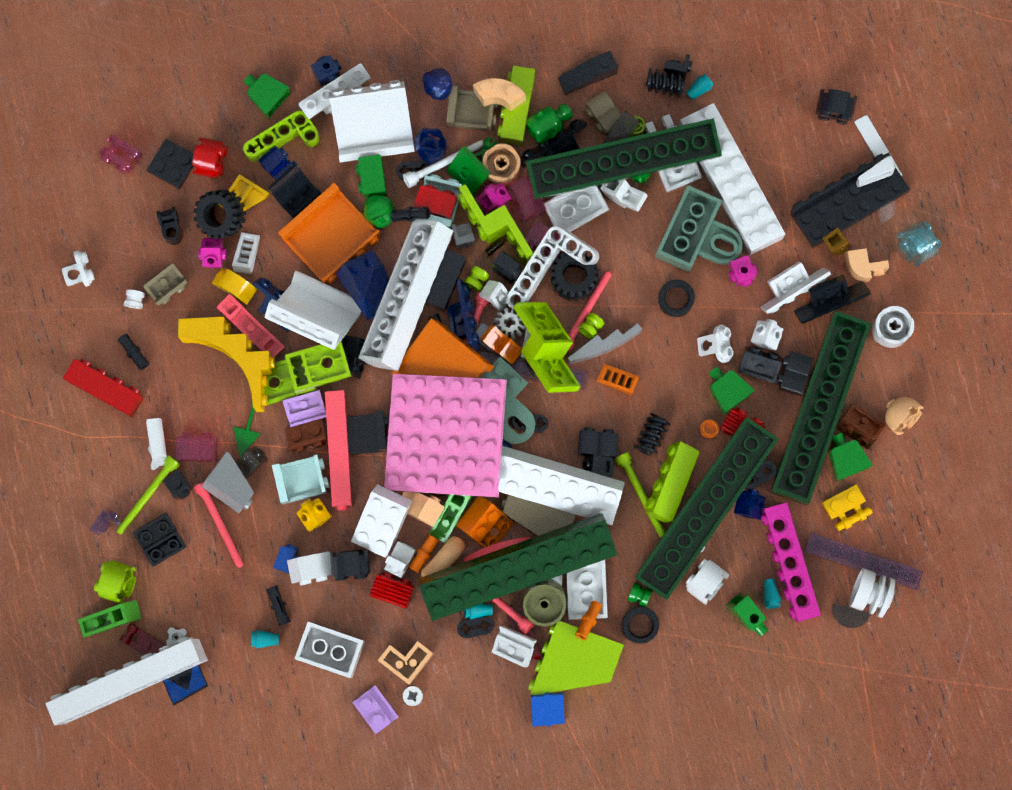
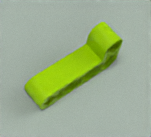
M296 111L244 144L243 151L249 161L256 162L297 136H300L308 147L317 146L320 142V137L312 121L306 117L304 112ZM298 119H305V122L303 124H296ZM288 128L289 132L287 134H280L282 129ZM308 134H315L312 140H307L306 137ZM268 138L273 139L271 144H265L264 142ZM254 149L256 152L253 154L250 150Z

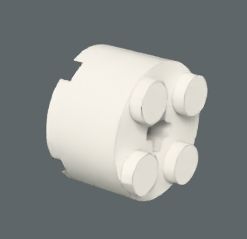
M899 306L885 308L876 316L872 324L874 340L887 348L901 346L910 338L914 331L913 318L906 309ZM891 324H894L893 327L896 328L895 330H892V327H890Z
M704 559L698 567L699 570L696 576L692 574L687 580L686 587L691 595L707 605L708 600L711 601L723 586L722 580L724 578L727 579L729 574L713 561Z

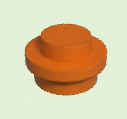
M712 419L703 421L700 425L702 436L708 439L717 436L719 432L718 423Z

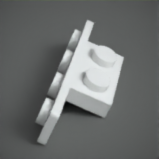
M358 64L299 102V106L308 119L321 111H324L326 115L332 114L329 92L337 88L347 90L353 86H361L371 78L363 65Z
M797 262L767 281L775 298L760 307L761 310L767 314L778 311L779 307L783 304L794 301L797 295L808 292V289L817 283L824 282L831 275L830 270L821 268L808 276L803 264Z

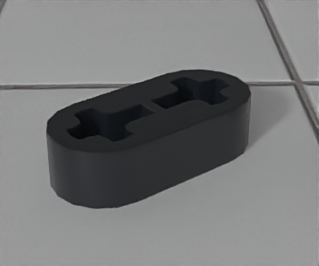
M426 161L402 162L396 168L397 176L404 181L403 173L400 172L403 171L404 167L408 171L415 172V170H421L423 166L426 168L430 164Z
M533 414L535 422H538V419H542V422L545 423V426L543 425L541 429H538L537 425H535L534 433L545 432L548 428L547 418L543 415ZM514 416L512 419L514 429L525 432L526 426L523 424L522 427H518V423H515V421L519 419Z
M488 617L464 620L458 624L457 632L463 638L487 635L493 631L494 624ZM483 620L491 624L488 627V631H484L483 628L477 629L476 626L481 625ZM463 624H467L468 627L474 626L475 630H470L468 635L460 631L463 628Z

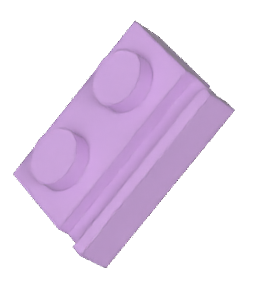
M320 390L283 400L290 427L326 417V410Z
M376 685L352 702L375 734L399 717Z

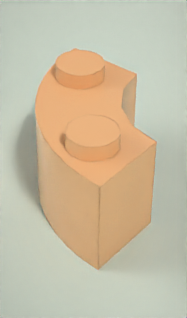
M491 78L473 84L474 93L484 107L490 104H500L509 111H512L526 102V94L523 90L510 81Z
M397 491V494L412 500L408 515L434 527L445 508L439 504L440 499L433 495L427 497L419 492Z

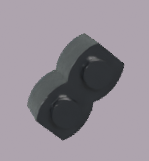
M501 251L492 264V271L512 284L513 282L516 283L521 275L522 264L506 252Z
M792 351L789 356L785 355L782 364L785 370L784 373L779 374L777 384L780 385L779 390L801 396L807 382L813 358Z
M585 427L584 430L579 431L577 455L588 456L594 454L615 459L617 457L618 434L614 433V430L603 429V432H596L595 428Z

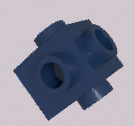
M331 55L322 56L316 63L311 65L312 71L321 87L341 76L339 70L342 68L338 60H333Z

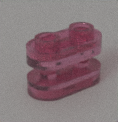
M111 134L107 140L111 145L108 149L106 147L101 148L99 151L100 159L107 164L112 162L116 165L115 168L123 174L126 172L131 173L134 166L130 162L132 159L139 161L143 154ZM117 149L126 154L124 159L115 154Z

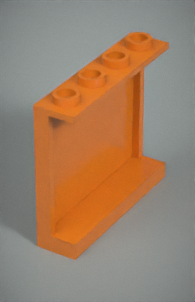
M335 183L278 232L280 238L325 284H332L342 270L344 272L348 270L352 265L351 262L356 258L360 259L370 245L374 246L379 242V237L381 236L380 231L376 230L364 218Z
M431 318L404 355L399 370H393L391 374L481 378L485 371L490 372L494 365L440 321Z

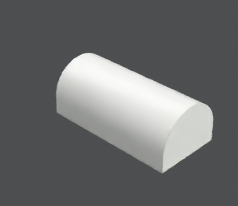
M147 419L146 424L151 458L153 460L164 459L167 457L162 419Z

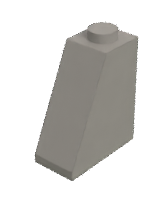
M226 452L201 487L240 513L243 508L247 510L253 500L250 498L254 492L230 453Z

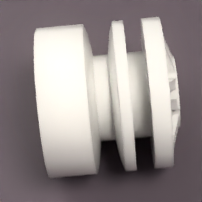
M862 568L854 584L849 607L863 611L866 605L869 604V614L872 615L876 611V616L883 618L894 596L895 579L889 578L886 582V576L882 575L875 582L876 573Z

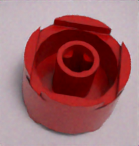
M200 137L198 141H201V144L196 145L192 166L196 167V171H193V174L217 179L219 175L223 176L225 166L222 165L223 157L227 156L228 146H224L222 141Z

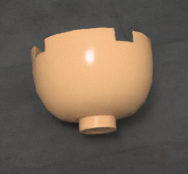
M910 397L892 399L886 406L888 408L885 413L886 424L896 435H901L904 433L902 430L906 426L910 429L922 415L920 409H924V407Z

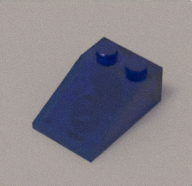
M371 250L344 263L336 274L367 321L375 317L389 282L383 263L374 250Z

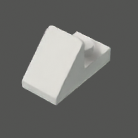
M489 280L479 296L490 302L496 310L502 313L507 305L506 298L509 292L502 283Z

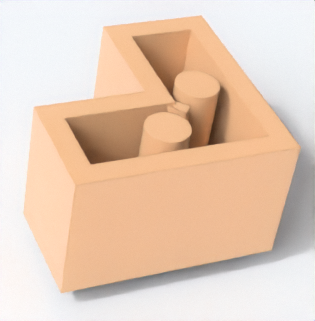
M417 641L406 656L389 645L378 661L407 684L411 685L434 653Z

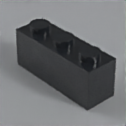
M446 249L425 305L442 312L446 311L457 285L456 280L460 278L466 264L465 256Z

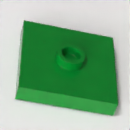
M466 146L460 149L446 170L454 180L459 181V184H462V186L466 184L472 196L476 195L490 175L487 168Z

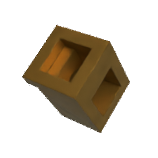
M838 227L822 238L835 256L844 254L848 247L851 246Z

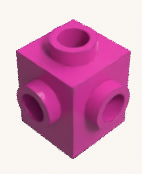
M503 183L488 185L484 188V192L477 197L486 214L503 205L507 207L506 203L512 199Z
M203 238L201 249L198 250V258L202 260V266L209 268L222 267L223 260H226L227 257L226 249H223L222 238Z
M748 255L729 263L730 272L728 274L731 282H735L736 287L740 285L747 287L753 284L758 272L755 264H751Z

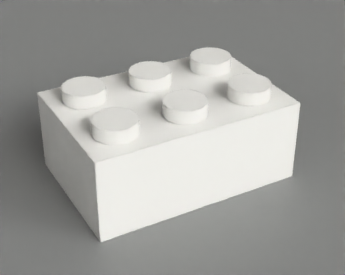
M377 485L369 496L351 542L386 558L394 547L412 500Z
M307 622L295 659L352 679L365 641Z

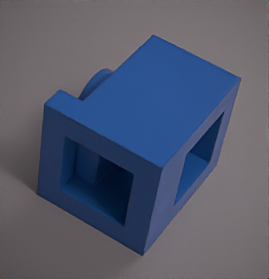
M287 544L286 547L281 546L273 568L290 574L287 560L299 557L297 556L298 547Z

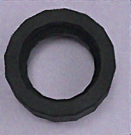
M677 279L665 283L658 296L660 309L671 317L686 315L691 310L695 300L693 288L687 282ZM675 287L683 289L688 297L686 305L680 309L669 307L665 301L667 291Z
M634 607L623 617V633L633 643H647L657 635L659 619L655 612L647 607ZM645 614L650 618L652 629L648 635L638 637L630 631L629 622L634 615Z

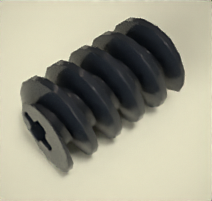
M649 68L646 86L648 92H651L654 87L655 93L662 89V93L665 95L669 90L670 96L677 92V97L680 98L686 76L682 80L679 73L674 78V73L671 72L667 77L666 71L659 75L658 69L652 74V69Z
M649 413L652 417H647L646 421L649 424L643 425L646 431L640 432L643 438L637 439L640 445H635L634 449L645 455L652 456L651 453H658L654 447L661 446L657 440H664L660 433H667L663 426H670V423L661 416Z

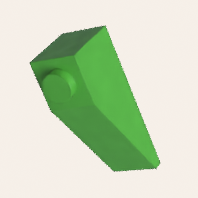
M450 494L444 504L445 508L429 534L446 543L473 496Z
M137 600L80 618L78 622L83 638L137 621L142 619Z

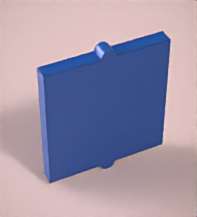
M546 692L545 694L531 695L533 727L545 725L550 727L551 725L565 724L563 692L550 694Z

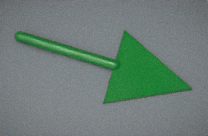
M253 404L246 429L234 427L239 457L261 435V433L249 431L255 411Z

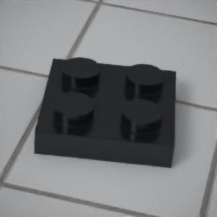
M165 138L147 168V172L180 190L194 167L192 166L194 154Z

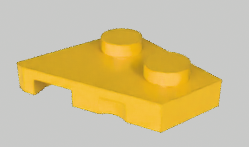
M240 174L229 188V192L236 193L235 197L239 196L242 199L240 203L245 204L243 211L270 196L269 192Z

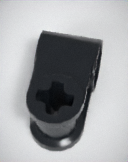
M174 206L172 209L163 212L156 211L165 240L171 245L179 244L182 240V232L176 207ZM176 231V235L174 237H168L170 232Z

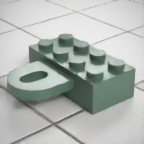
M687 185L655 258L690 273L697 256L719 265H726L736 260L742 251V239L736 230L714 220L721 206V199ZM717 239H721L732 244L734 250L732 252H725L717 248L714 242Z
M499 357L494 362L493 369L490 372L486 371L481 378L507 380L503 439L512 444H520L527 441L535 430L533 414L516 398L528 385V382L506 361ZM510 417H517L526 426V431L523 434H517L508 425Z

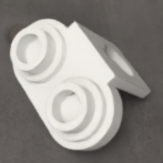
M79 250L74 251L77 264L62 268L66 285L71 286L83 282L86 287L90 286L95 278L92 270L86 269V263H89L87 254ZM71 270L80 272L75 280L69 279L68 273Z
M718 325L714 328L713 334L697 338L699 356L716 353L719 362H729L733 356V349L730 346V329L724 325ZM706 340L712 342V346L707 351L703 349V342Z

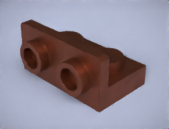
M853 403L837 425V429L853 440L856 439L859 445L869 449L885 425Z
M322 419L284 429L289 450L291 452L295 451V454L306 451L307 447H322L325 445L324 442H328Z

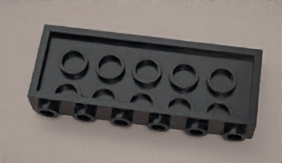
M889 152L884 155L882 153L877 155L871 163L860 165L854 173H846L841 177L840 181L829 183L823 191H816L806 201H798L792 206L791 216L812 248L823 243L824 240L822 238L837 227L842 232L910 192V188L896 168L893 175L857 187L858 177L884 158L891 156Z

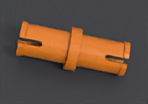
M428 534L421 548L417 549L418 553L408 567L419 573L426 560L430 559V554L439 540Z
M591 601L575 633L577 638L581 640L587 639L592 626H595L597 623L596 618L602 609V604L597 601Z

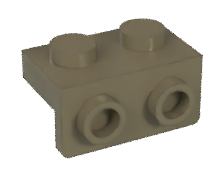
M171 262L142 286L157 305H164L171 300L170 296L175 292L180 293L187 287L185 284L188 281Z

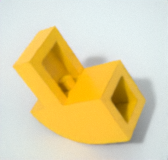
M221 268L212 281L213 285L231 294L236 300L246 305L257 290L252 284L229 269Z

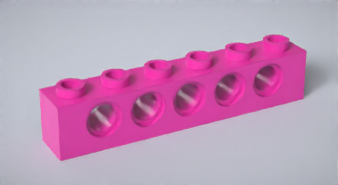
M787 502L763 509L761 520L763 525H767L768 533H766L767 540L774 548L772 557L775 563L778 562L780 568L777 573L780 582L783 581L786 588L783 589L786 601L789 600L791 608H789L791 619H795L797 623L821 616ZM774 521H780L783 524L781 531L774 528ZM781 539H785L788 542V549L780 548L779 541ZM786 558H791L794 561L793 568L785 566ZM792 577H797L800 580L798 587L791 585L790 580ZM798 595L805 598L804 606H799L796 603Z

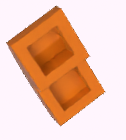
M490 325L480 338V341L510 364L515 362L522 351V348L493 325Z

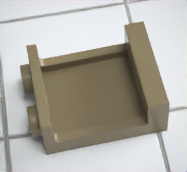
M450 85L446 119L447 127L492 131V125L496 126L497 114H494V107L498 108V104H490L484 107L474 91L458 90V86Z

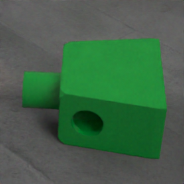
M265 73L258 79L249 74L244 80V83L250 87L247 91L248 97L267 119H270L291 94V90L287 85Z
M717 366L709 372V375L715 381L710 385L709 390L723 415L754 392V389L733 370L724 375Z
M843 433L832 437L836 447L828 451L836 482L873 466L856 439L847 443Z
M739 593L726 604V607L747 630H754L759 637L768 631V628L763 623L766 617L748 595Z

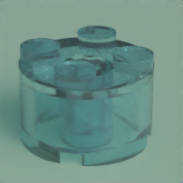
M926 221L923 223L917 222L897 235V239L900 238L901 243L898 246L902 255L909 263L911 261L916 263L914 266H919L938 255L939 249L942 247L941 241L935 238L930 224Z

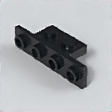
M583 119L573 120L569 124L570 126L562 129L552 139L544 143H538L537 147L524 151L520 157V162L525 164L526 161L533 160L538 156L542 158L580 149L573 134L588 125L587 122Z
M842 274L808 289L811 303L794 310V313L801 324H804L869 296L871 292L863 281L847 287L846 278Z

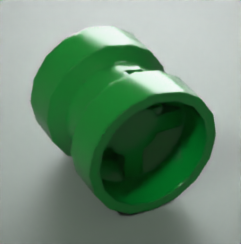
M634 582L627 600L639 602L640 606L646 607L652 589H643L640 584Z

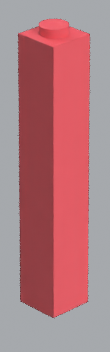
M344 390L326 391L325 403L332 507L337 508V511H347L349 507H353L346 393Z

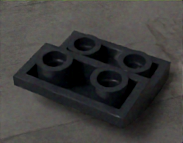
M167 512L133 531L152 567L187 547Z

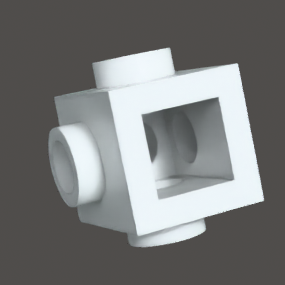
M766 319V321L758 320L751 342L762 349L777 350L783 328L779 327L777 322L771 319Z

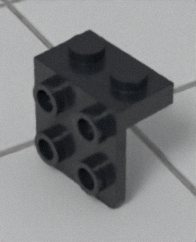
M297 164L290 167L268 188L280 206L293 219L322 194L307 179Z
M383 410L375 411V414L350 416L347 418L348 445L351 455L387 452L388 434H386V427H389L388 415H385Z

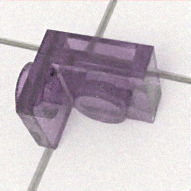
M103 510L90 527V530L98 535L105 533L110 526V520L117 525L122 523L118 520L120 516L111 510L109 512Z

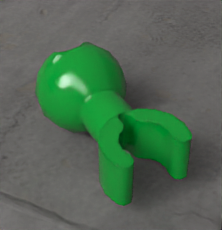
M486 138L483 141L482 150L474 154L476 158L482 156V164L485 152L494 147V145H497L495 138Z

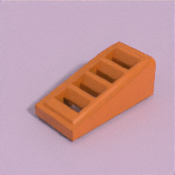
M603 364L596 382L632 396L639 376ZM607 370L611 371L608 379L604 380ZM614 373L618 374L615 382L612 383L611 380ZM621 376L625 377L622 385H618ZM628 379H631L632 381L629 388H626L625 386Z

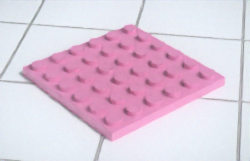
M393 374L384 488L391 491L499 498L507 380Z

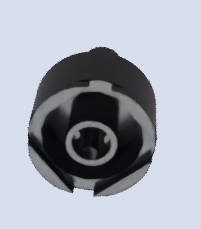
M821 89L815 112L819 120L829 121V118L837 120L836 123L847 125L848 121L853 120L857 101L856 95L852 98L849 92L829 89V93H824L825 89Z
M362 550L330 553L332 577H335V581L347 580L349 576H354V579H363L371 573L369 550H364V553H362Z

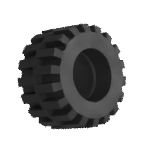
M229 190L210 191L205 193V195H201L199 197L200 201H196L195 205L197 208L193 211V213H196L194 221L198 222L197 228H202L201 232L207 234V237H214V239L228 237L238 233L237 230L242 229L243 226L241 224L246 221L243 218L246 215V211H243L245 204L240 203L242 199L239 196L235 197L236 193L229 192ZM217 204H220L226 213L223 224H220L214 215Z
M567 253L560 254V257L555 259L554 265L551 268V284L554 287V291L558 292L560 297L564 296L569 301L570 299L578 301L579 298L583 300L587 295L590 296L598 282L599 271L597 264L584 265ZM587 253L585 254V259L588 262L591 261L592 257H588ZM573 266L581 268L586 274L585 280L578 285L567 283L563 278V273L567 268Z

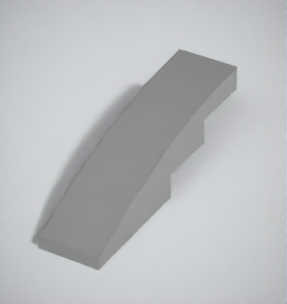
M637 323L623 335L617 329L604 340L597 335L568 357V363L582 362L606 354L642 332V328Z

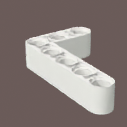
M550 228L506 298L509 307L514 308L516 305L514 297L516 295L520 296V302H528L560 250L584 265L596 264L599 260L598 251L565 228ZM557 230L561 233V238L558 241L554 238V233ZM573 240L577 244V247L574 251H572L569 247L571 241ZM547 246L551 249V254L548 257L544 255V249ZM588 251L593 255L592 260L589 262L585 259V254ZM536 263H539L541 266V269L538 273L534 271V265ZM526 279H529L531 282V285L528 289L524 287V281Z

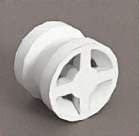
M126 290L127 299L123 305L129 308L142 309V299L145 297V293L137 290Z
M410 686L403 692V700L407 705H419L423 699V693L418 687Z

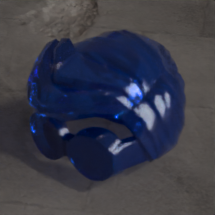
M437 68L423 75L424 90L432 99L445 100L450 95L452 78L444 68Z
M425 128L420 130L419 134L415 137L414 147L424 162L433 164L446 153L447 142L440 129L430 130ZM428 134H431L434 137H439L440 140H436Z

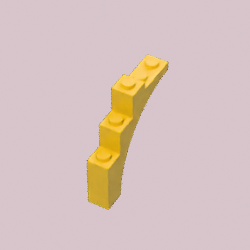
M224 317L179 319L178 338L182 343L209 346L233 359L241 367L248 379L252 392L253 408L256 412H264V406H267L268 403L267 394H265L268 379L265 375H272V368H275V357H272L269 351H253V342L247 334H230V323Z

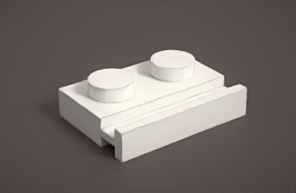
M504 625L500 626V632L497 634L491 653L524 668L528 667L534 651L533 647L537 640Z

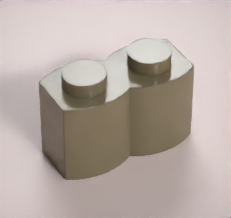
M605 91L586 102L585 112L590 119L593 118L597 123L595 127L600 134L603 133L607 137L625 125L623 116Z

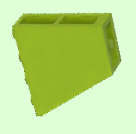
M558 621L556 624L551 625L548 634L552 636L550 642L545 641L542 650L545 656L543 661L539 660L535 671L538 672L536 680L532 678L528 688V690H531L530 695L545 694L546 692L553 693L611 682L624 645L589 632L586 640H581L575 636L578 630L577 627Z

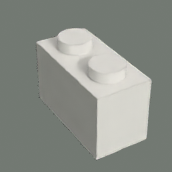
M329 551L287 560L292 584L299 582L300 586L310 584L312 579H316V582L328 580L327 576L332 575Z

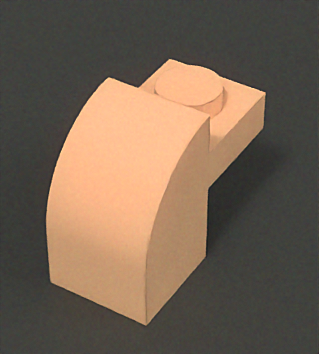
M867 248L847 251L845 254L848 272L858 281L869 282L872 278L871 274L873 276H881L889 269L888 260L869 263Z

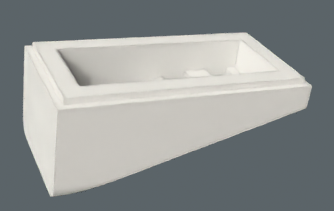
M891 157L884 158L860 175L856 182L857 187L893 175L895 166Z
M241 232L232 263L234 272L252 274L260 235ZM244 241H250V242H254V243H253V244H247V243H244Z

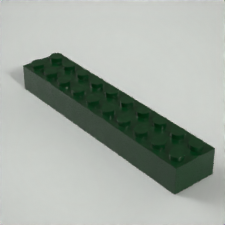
M712 118L529 160L525 164L533 199L538 200L720 158L722 152L715 121Z
M836 310L832 313L770 493L805 506L810 503L871 326L870 322Z
M746 416L642 565L635 578L668 600L779 438Z
M601 513L418 578V584L431 620L434 621L618 554L604 515Z

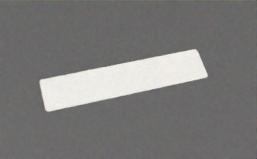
M867 115L854 122L874 157L881 153L884 155L889 152ZM890 156V157H891V160H892V162H893V164H894V166H895V168L898 170V172H899L900 175L902 176L901 171L899 170V168H898V166L896 165L895 161L893 160L892 156Z

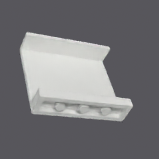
M393 80L389 84L382 85L381 83H373L368 87L353 86L347 90L337 88L329 92V102L331 103L340 162L358 160L359 157L373 155L388 156L415 152L404 81Z
M295 271L291 285L277 301L271 299L268 303L264 318L335 350L360 317L364 301Z

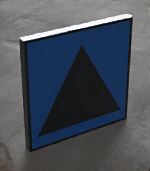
M200 665L163 680L174 706L208 687Z

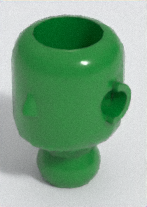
M567 104L559 105L555 111L550 106H547L530 116L526 121V125L535 141L544 143L562 131V122L570 120L573 117V113Z

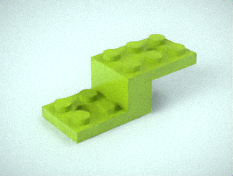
M466 184L459 187L458 201L463 209L467 208L468 218L472 225H477V233L482 241L486 240L489 245L507 235L506 237L510 245H515L517 257L527 265L533 252L505 205L484 216Z
M517 302L514 309L531 334L521 352L548 393L577 392L581 385L563 360L573 341L546 302Z
M342 342L338 344L335 350L321 344L286 354V360L275 362V368H272V375H265L268 379V386L265 387V394H267L268 400L267 405L317 391L316 387L351 377ZM326 358H330L333 361L332 366L329 368L322 366V362ZM273 378H277L280 381L279 386L276 388L269 386V382Z

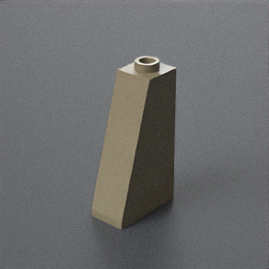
M509 494L507 498H503L500 508L504 509L503 513L508 518L535 536L573 524L575 514Z

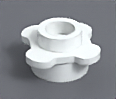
M173 627L169 628L167 631L169 637L166 644L170 646L177 645V641L184 638L187 631L183 628L180 630H175Z

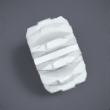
M504 308L505 314L503 315L501 312H498L499 318H494V322L497 323L495 327L507 337L511 335L512 340H515V333L521 336L520 330H525V326L522 324L523 322L518 314H515L514 308L511 309V313H508V309ZM509 320H511L512 323L515 324L511 325L510 328H508L507 324H505L508 323Z

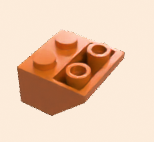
M478 496L456 526L481 547L485 548L499 543L514 522L494 504L482 496Z

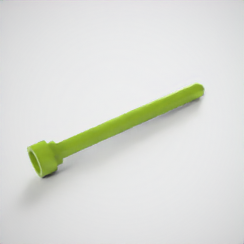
M626 452L615 458L618 466L620 465L621 468L625 469L646 510L648 497L631 466L632 458L629 452ZM648 515L659 537L662 538L665 530L660 520Z
M170 455L165 458L163 469L116 530L118 534L124 533L169 472H173L174 469L176 470L180 466L177 460Z

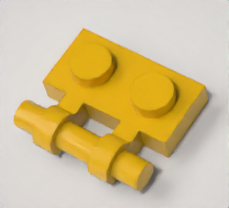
M857 484L822 502L831 520L839 517L841 522L835 524L838 531L852 527V524L859 520L867 519V516L873 513L870 507L861 509L860 504L866 502ZM854 509L856 514L847 518L844 513Z

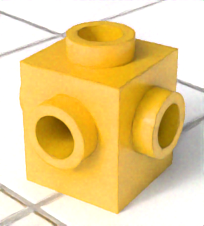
M319 498L313 501L311 499L306 500L300 505L302 508L296 513L308 532L322 526L332 517Z

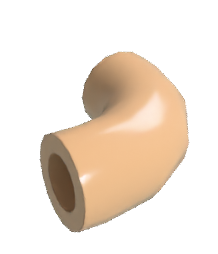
M455 536L450 537L432 560L422 569V577L451 567L465 549L462 539Z

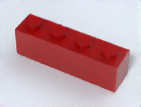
M84 359L80 361L73 360L63 377L64 380L126 415L134 416L144 399L140 395V390L133 386H130V388L123 386L124 382L116 377L112 380L107 377L108 373L100 368H97V370L90 367L92 364Z

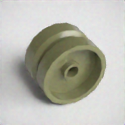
M553 579L527 587L523 599L524 614L535 625L544 627L554 625L565 614V590Z

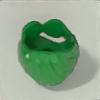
M376 194L366 199L363 215L370 224L374 225L377 229H382L391 224V212L396 209L390 198Z

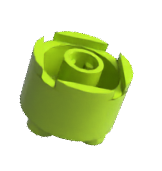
M114 560L105 561L101 566L102 573L100 579L95 583L94 591L98 592V596L119 604L125 603L123 601L124 598L131 596L136 583V577L133 576V571L137 572L136 568Z

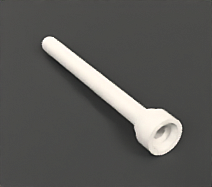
M483 140L467 148L473 153L483 148ZM458 152L416 173L409 171L403 174L405 184L408 188L417 185L419 179L425 177V175H429L451 164Z

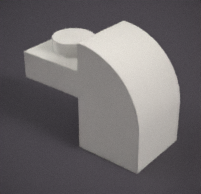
M626 180L603 184L600 188L617 205L623 208L628 207L637 212L647 198L645 192L631 187Z
M398 541L392 554L387 557L385 561L387 564L384 569L402 578L417 549Z

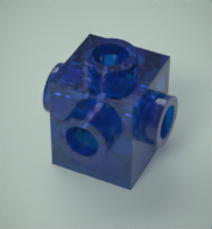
M754 489L743 491L736 500L734 513L745 518L761 520L766 497L759 495V491Z

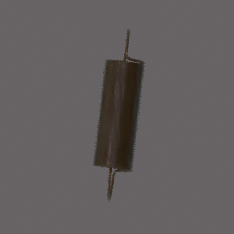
M498 239L484 252L490 256L505 243L502 239Z

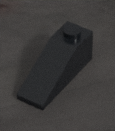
M611 51L589 59L558 77V80L565 95L616 75L618 67Z

